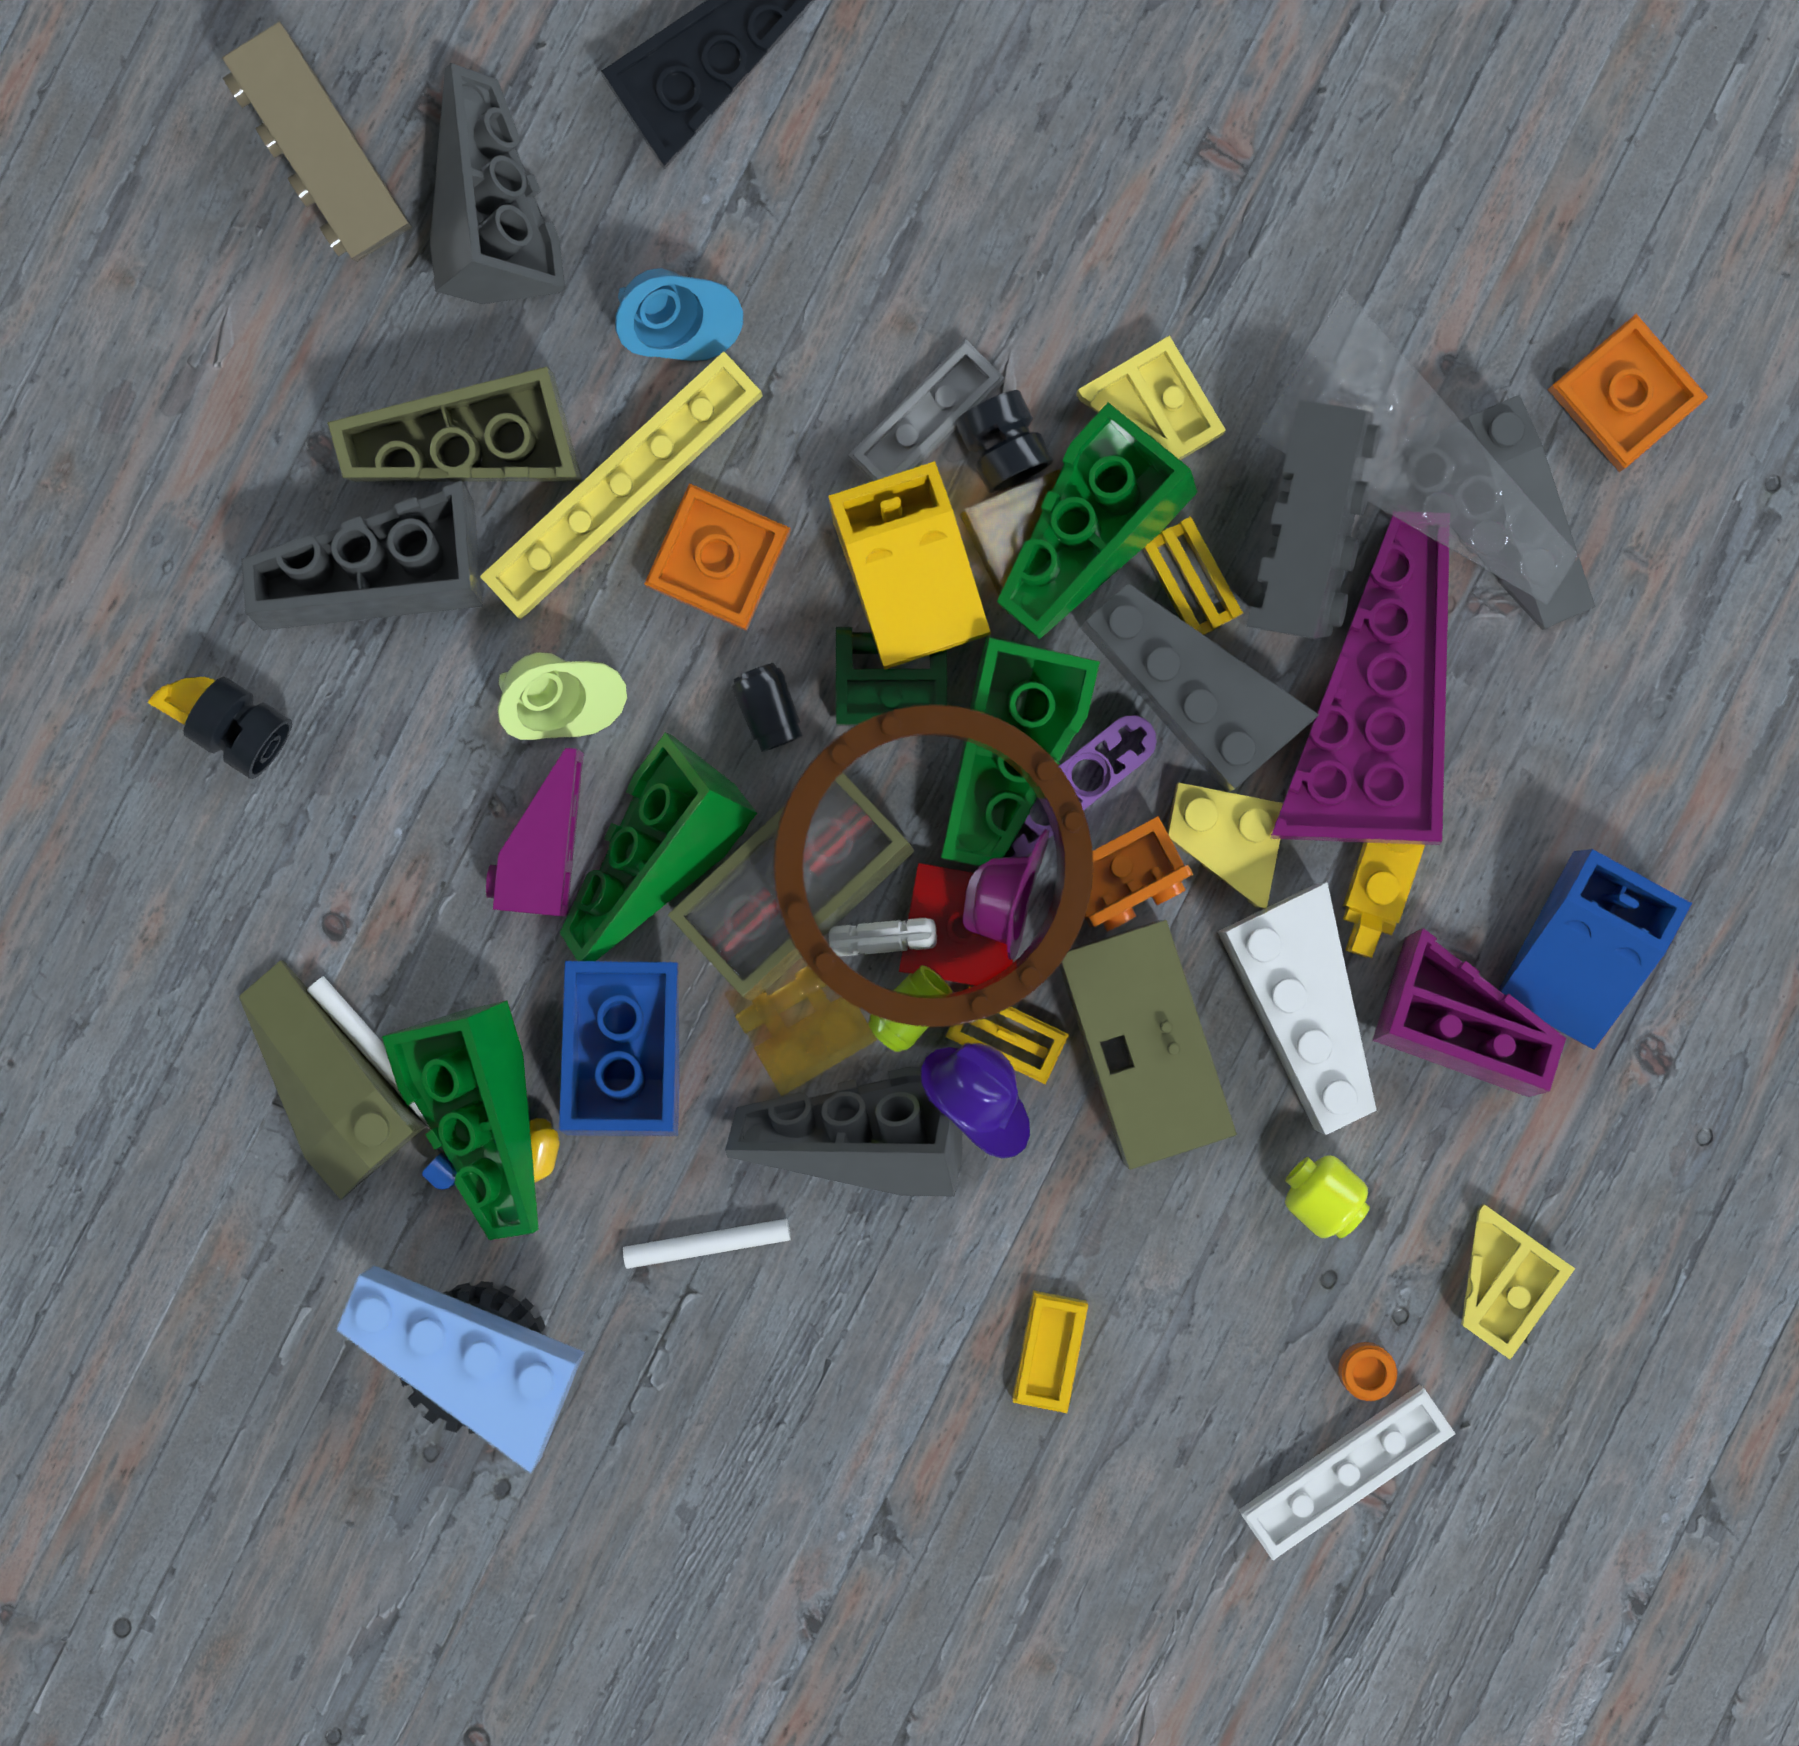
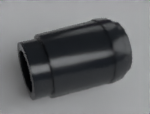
M775 663L752 669L743 673L742 677L734 679V685L732 686L734 696L738 701L753 739L757 740L761 752L777 748L803 736L798 725L800 720L781 668H777Z

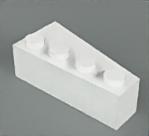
M1316 883L1218 931L1217 933L1314 1130L1327 1135L1376 1111L1328 883Z

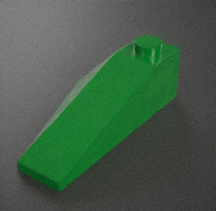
M986 636L970 709L996 717L1016 727L1040 745L1059 765L1060 759L1075 734H1078L1088 717L1100 661ZM965 740L963 742L941 858L981 866L993 858L1004 857L1038 797L1022 775L1009 763L987 749Z

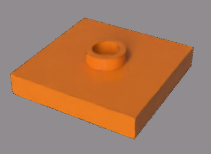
M1637 314L1631 317L1548 388V391L1619 472L1627 468L1708 398L1706 393Z
M689 483L644 585L747 631L791 533V528Z

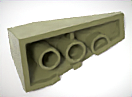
M280 960L239 996V999L304 1158L341 1200L422 1131L426 1125L307 992L308 988L284 960Z

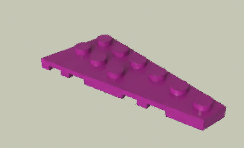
M1393 513L1317 714L1319 716L1315 718L1270 839L1440 845L1442 843L1450 513Z

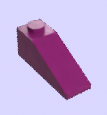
M574 748L564 749L498 853L497 865L489 866L486 878V897L494 898L493 910L568 916L584 757L582 751Z

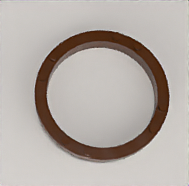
M925 705L893 710L872 717L838 736L820 751L795 783L784 805L774 841L773 883L777 906L784 927L804 962L824 984L852 1005L883 1019L912 1026L941 1027L975 1022L995 1015L1030 995L1047 980L1071 949L1085 918L1092 890L1093 850L1089 826L1079 798L1063 770L1040 745L1016 727L988 714L956 706ZM933 735L965 740L987 749L1009 763L1022 775L1041 801L1050 821L1057 854L1056 885L1052 903L1040 931L1030 946L1008 968L993 978L962 991L940 995H917L894 991L865 979L850 968L829 946L820 932L809 906L804 883L803 863L808 830L813 815L831 784L846 768L869 751L885 743L912 736Z

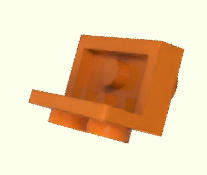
M1159 816L1093 850L1092 890L1085 919L1090 927L1103 923L1108 932L1135 918L1136 914L1132 907L1152 897L1157 906L1186 890L1182 880L1190 877L1193 873L1188 864L1184 865Z

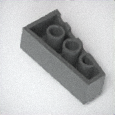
M1129 583L1086 619L1081 627L1083 632L1224 792L1236 789L1319 716V714Z

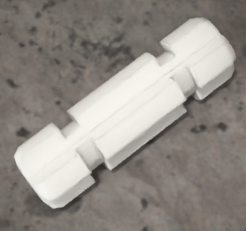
M928 918L908 919L907 924L905 921L895 920L858 924L857 927L851 925L834 926L829 931V946L840 957L858 955L859 952L860 954L907 951L908 946L910 949L915 950L930 949L936 946L937 930L934 920Z

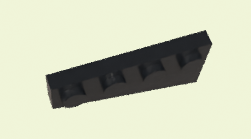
M706 0L601 71L603 78L664 170L815 0Z

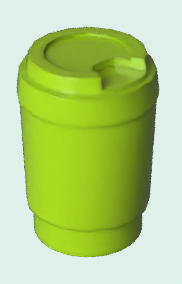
M923 965L914 974L910 973L894 989V991L917 995L953 993L940 975ZM872 1014L869 1015L870 1020L868 1024L872 1033L885 1046L895 1052L909 1049L928 1028L926 1026H912L892 1022Z

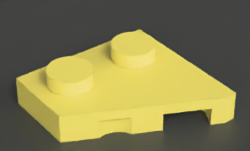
M1170 336L1081 387L1076 394L1082 403L1096 412H1099L1109 402L1179 460L1221 437L1226 431Z
M1177 783L1167 833L1173 844L1203 864L1204 868L1229 884L1247 898L1248 902L1258 908H1267L1280 839H1270L1283 803Z
M1482 1204L1477 1211L1461 1325L1511 1360L1575 1268L1488 1206Z

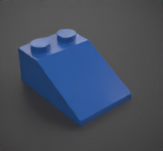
M565 961L559 1130L566 1135L678 1136L680 1082L678 962Z

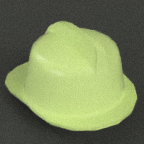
M536 652L524 656L508 672L502 673L499 676V686L502 691L498 705L499 722L507 734L520 740L580 737L595 734L615 721L622 713L627 700L626 684L618 671L604 663L591 661L566 662L552 653Z

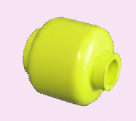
M1327 1155L1315 1162L1306 1157L1291 1170L1285 1179L1291 1186L1285 1200L1287 1209L1320 1238H1328L1333 1235L1340 1239L1346 1237L1362 1222L1370 1209V1206L1365 1203L1368 1196L1367 1185L1335 1156Z

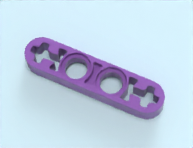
M1135 715L1124 716L1116 720L1059 766L1073 786L1083 810L1153 754L1157 743L1156 733L1152 725L1144 718ZM1124 727L1129 732L1139 729L1144 735V738L1139 742L1140 748L1143 750L1142 753L1136 755L1132 750L1126 751L1115 760L1117 764L1123 767V770L1118 774H1114L1109 760L1103 754L1096 751L1095 747L1102 742L1106 751L1109 752L1122 740L1118 732L1119 729ZM1082 760L1095 761L1103 771L1102 783L1093 791L1080 790L1072 780L1073 767ZM1028 815L1024 826L1036 834L1037 838L1029 844L1025 834H1022L1011 844V849L1014 852L1012 857H1026L1030 854L1045 829L1050 831V838L1053 835L1051 825L1042 826L1036 824Z

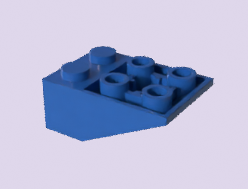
M1594 849L1573 851L1498 990L1504 995L1510 994L1552 1028L1595 1050L1665 955L1692 903Z

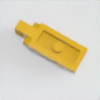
M1363 843L1343 906L1346 907L1343 920L1354 923L1345 949L1346 951L1362 957L1372 958L1381 933L1393 935L1396 923L1400 922L1425 845Z

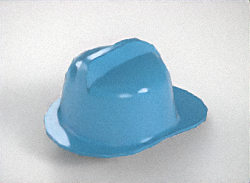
M656 268L640 273L626 287L619 288L618 299L620 305L616 312L615 331L621 344L633 354L686 361L708 360L720 355L733 345L743 327V310L737 296L725 285L711 280L680 276L674 271Z

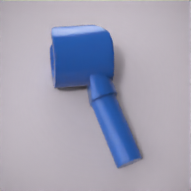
M442 1152L423 1170L422 1176L436 1189H450L455 1185L457 1172L448 1157Z

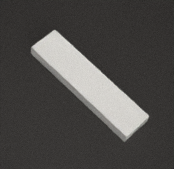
M1419 1384L1240 1508L1239 1512L1271 1559L1275 1560L1455 1435V1432L1426 1390Z

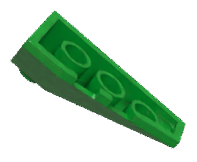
M1109 402L1070 443L1062 460L1064 466L1052 491L1047 492L1041 505L1042 513L1030 539L1024 542L997 600L998 604L1038 639H1041L1157 537L1198 493L1191 469Z
M666 732L633 775L626 790V793L633 796L620 826L611 823L604 837L605 840L610 842L607 854L599 870H592L587 873L560 930V935L577 961H597L726 856L738 838L744 834L748 825L757 814L733 782L674 736Z
M508 1001L462 1010L382 1036L400 1094L408 1106L413 1103L417 1105L431 1129L425 1134L434 1150L440 1147L444 1150L457 1172L454 1183L488 1240L532 1234L539 1230L524 1055Z

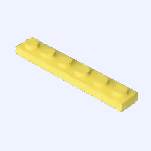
M723 351L480 576L481 579L521 620L763 397L762 391Z

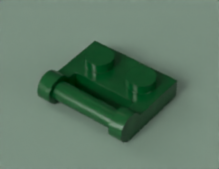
M836 627V726H856L872 717L913 706H947V649L930 655V669H853V654H879L872 632H853V627Z

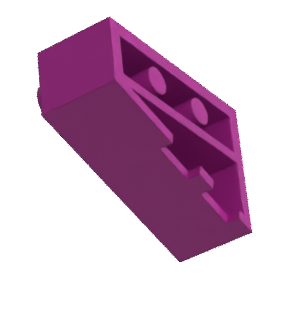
M1421 928L1405 937L1372 1041L1526 1097L1550 1092L1566 1038L1510 994L1504 995L1478 975L1480 971L1470 963L1460 961L1436 942L1437 938L1426 929Z

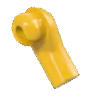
M535 1118L529 1121L535 1183L547 1177L553 1171L560 1145L558 1132L553 1129L551 1122L544 1118Z

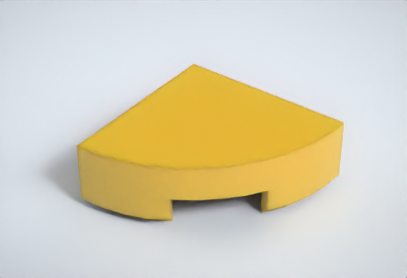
M207 677L184 678L162 686L147 703L185 725L186 719L199 697L216 680Z

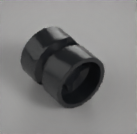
M1019 390L1008 391L990 398L962 414L955 422L967 449L972 452H978L980 455L975 466L988 493L1000 492L1040 473L1053 463V459L1041 434L1031 432L1028 428L1033 417ZM1003 433L1005 434V436H1006V438H1007V439H1005V440H1003L1002 437H1001V434H1003Z
M223 676L214 681L199 697L186 719L183 732L185 737L210 753L222 750L223 761L246 777L254 779L270 766L283 748L292 729V720L267 703L262 702L256 706L253 705V694Z

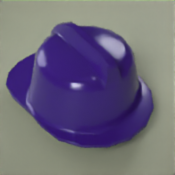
M965 1043L959 1049L953 1047L936 1049L925 1058L920 1074L921 1084L928 1099L940 1112L951 1119L976 1146L985 1153L1001 1159L1015 1157L1026 1148L1030 1137L1029 1118L1018 1096L1015 1070L1010 1061L1000 1051L985 1044Z

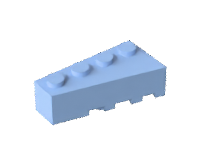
M375 1265L358 1276L337 1327L340 1333L530 1473L544 1453L584 1355L582 1350Z

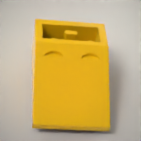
M935 461L828 496L833 524L884 670L990 635V629L956 518Z

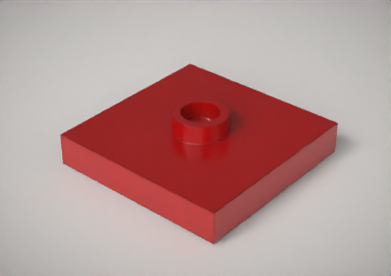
M918 863L908 919L928 918L934 920L937 930V943L935 947L930 949L915 950L910 949L908 946L907 951H902L899 972L914 974L923 965L935 971L946 981L977 986L1004 971L1013 963V960L1008 958L1007 944L971 932L964 927L963 915L966 891L970 878L974 873Z

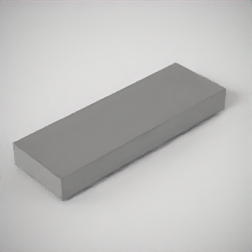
M965 339L848 454L849 459L871 481L918 467L957 429L956 420L971 408L984 402L1004 383L1005 378Z

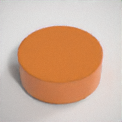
M1361 1342L1352 1345L1343 1353L1339 1361L1338 1374L1343 1386L1354 1397L1364 1401H1376L1388 1395L1393 1389L1397 1380V1367L1392 1356L1381 1346L1370 1342Z

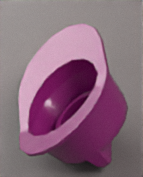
M1047 829L1043 831L1031 856L993 858L982 864L975 871L967 887L963 915L964 927L971 932L1007 944L1008 958L1012 960L1017 956L1022 942L1029 897L1049 839L1050 831Z

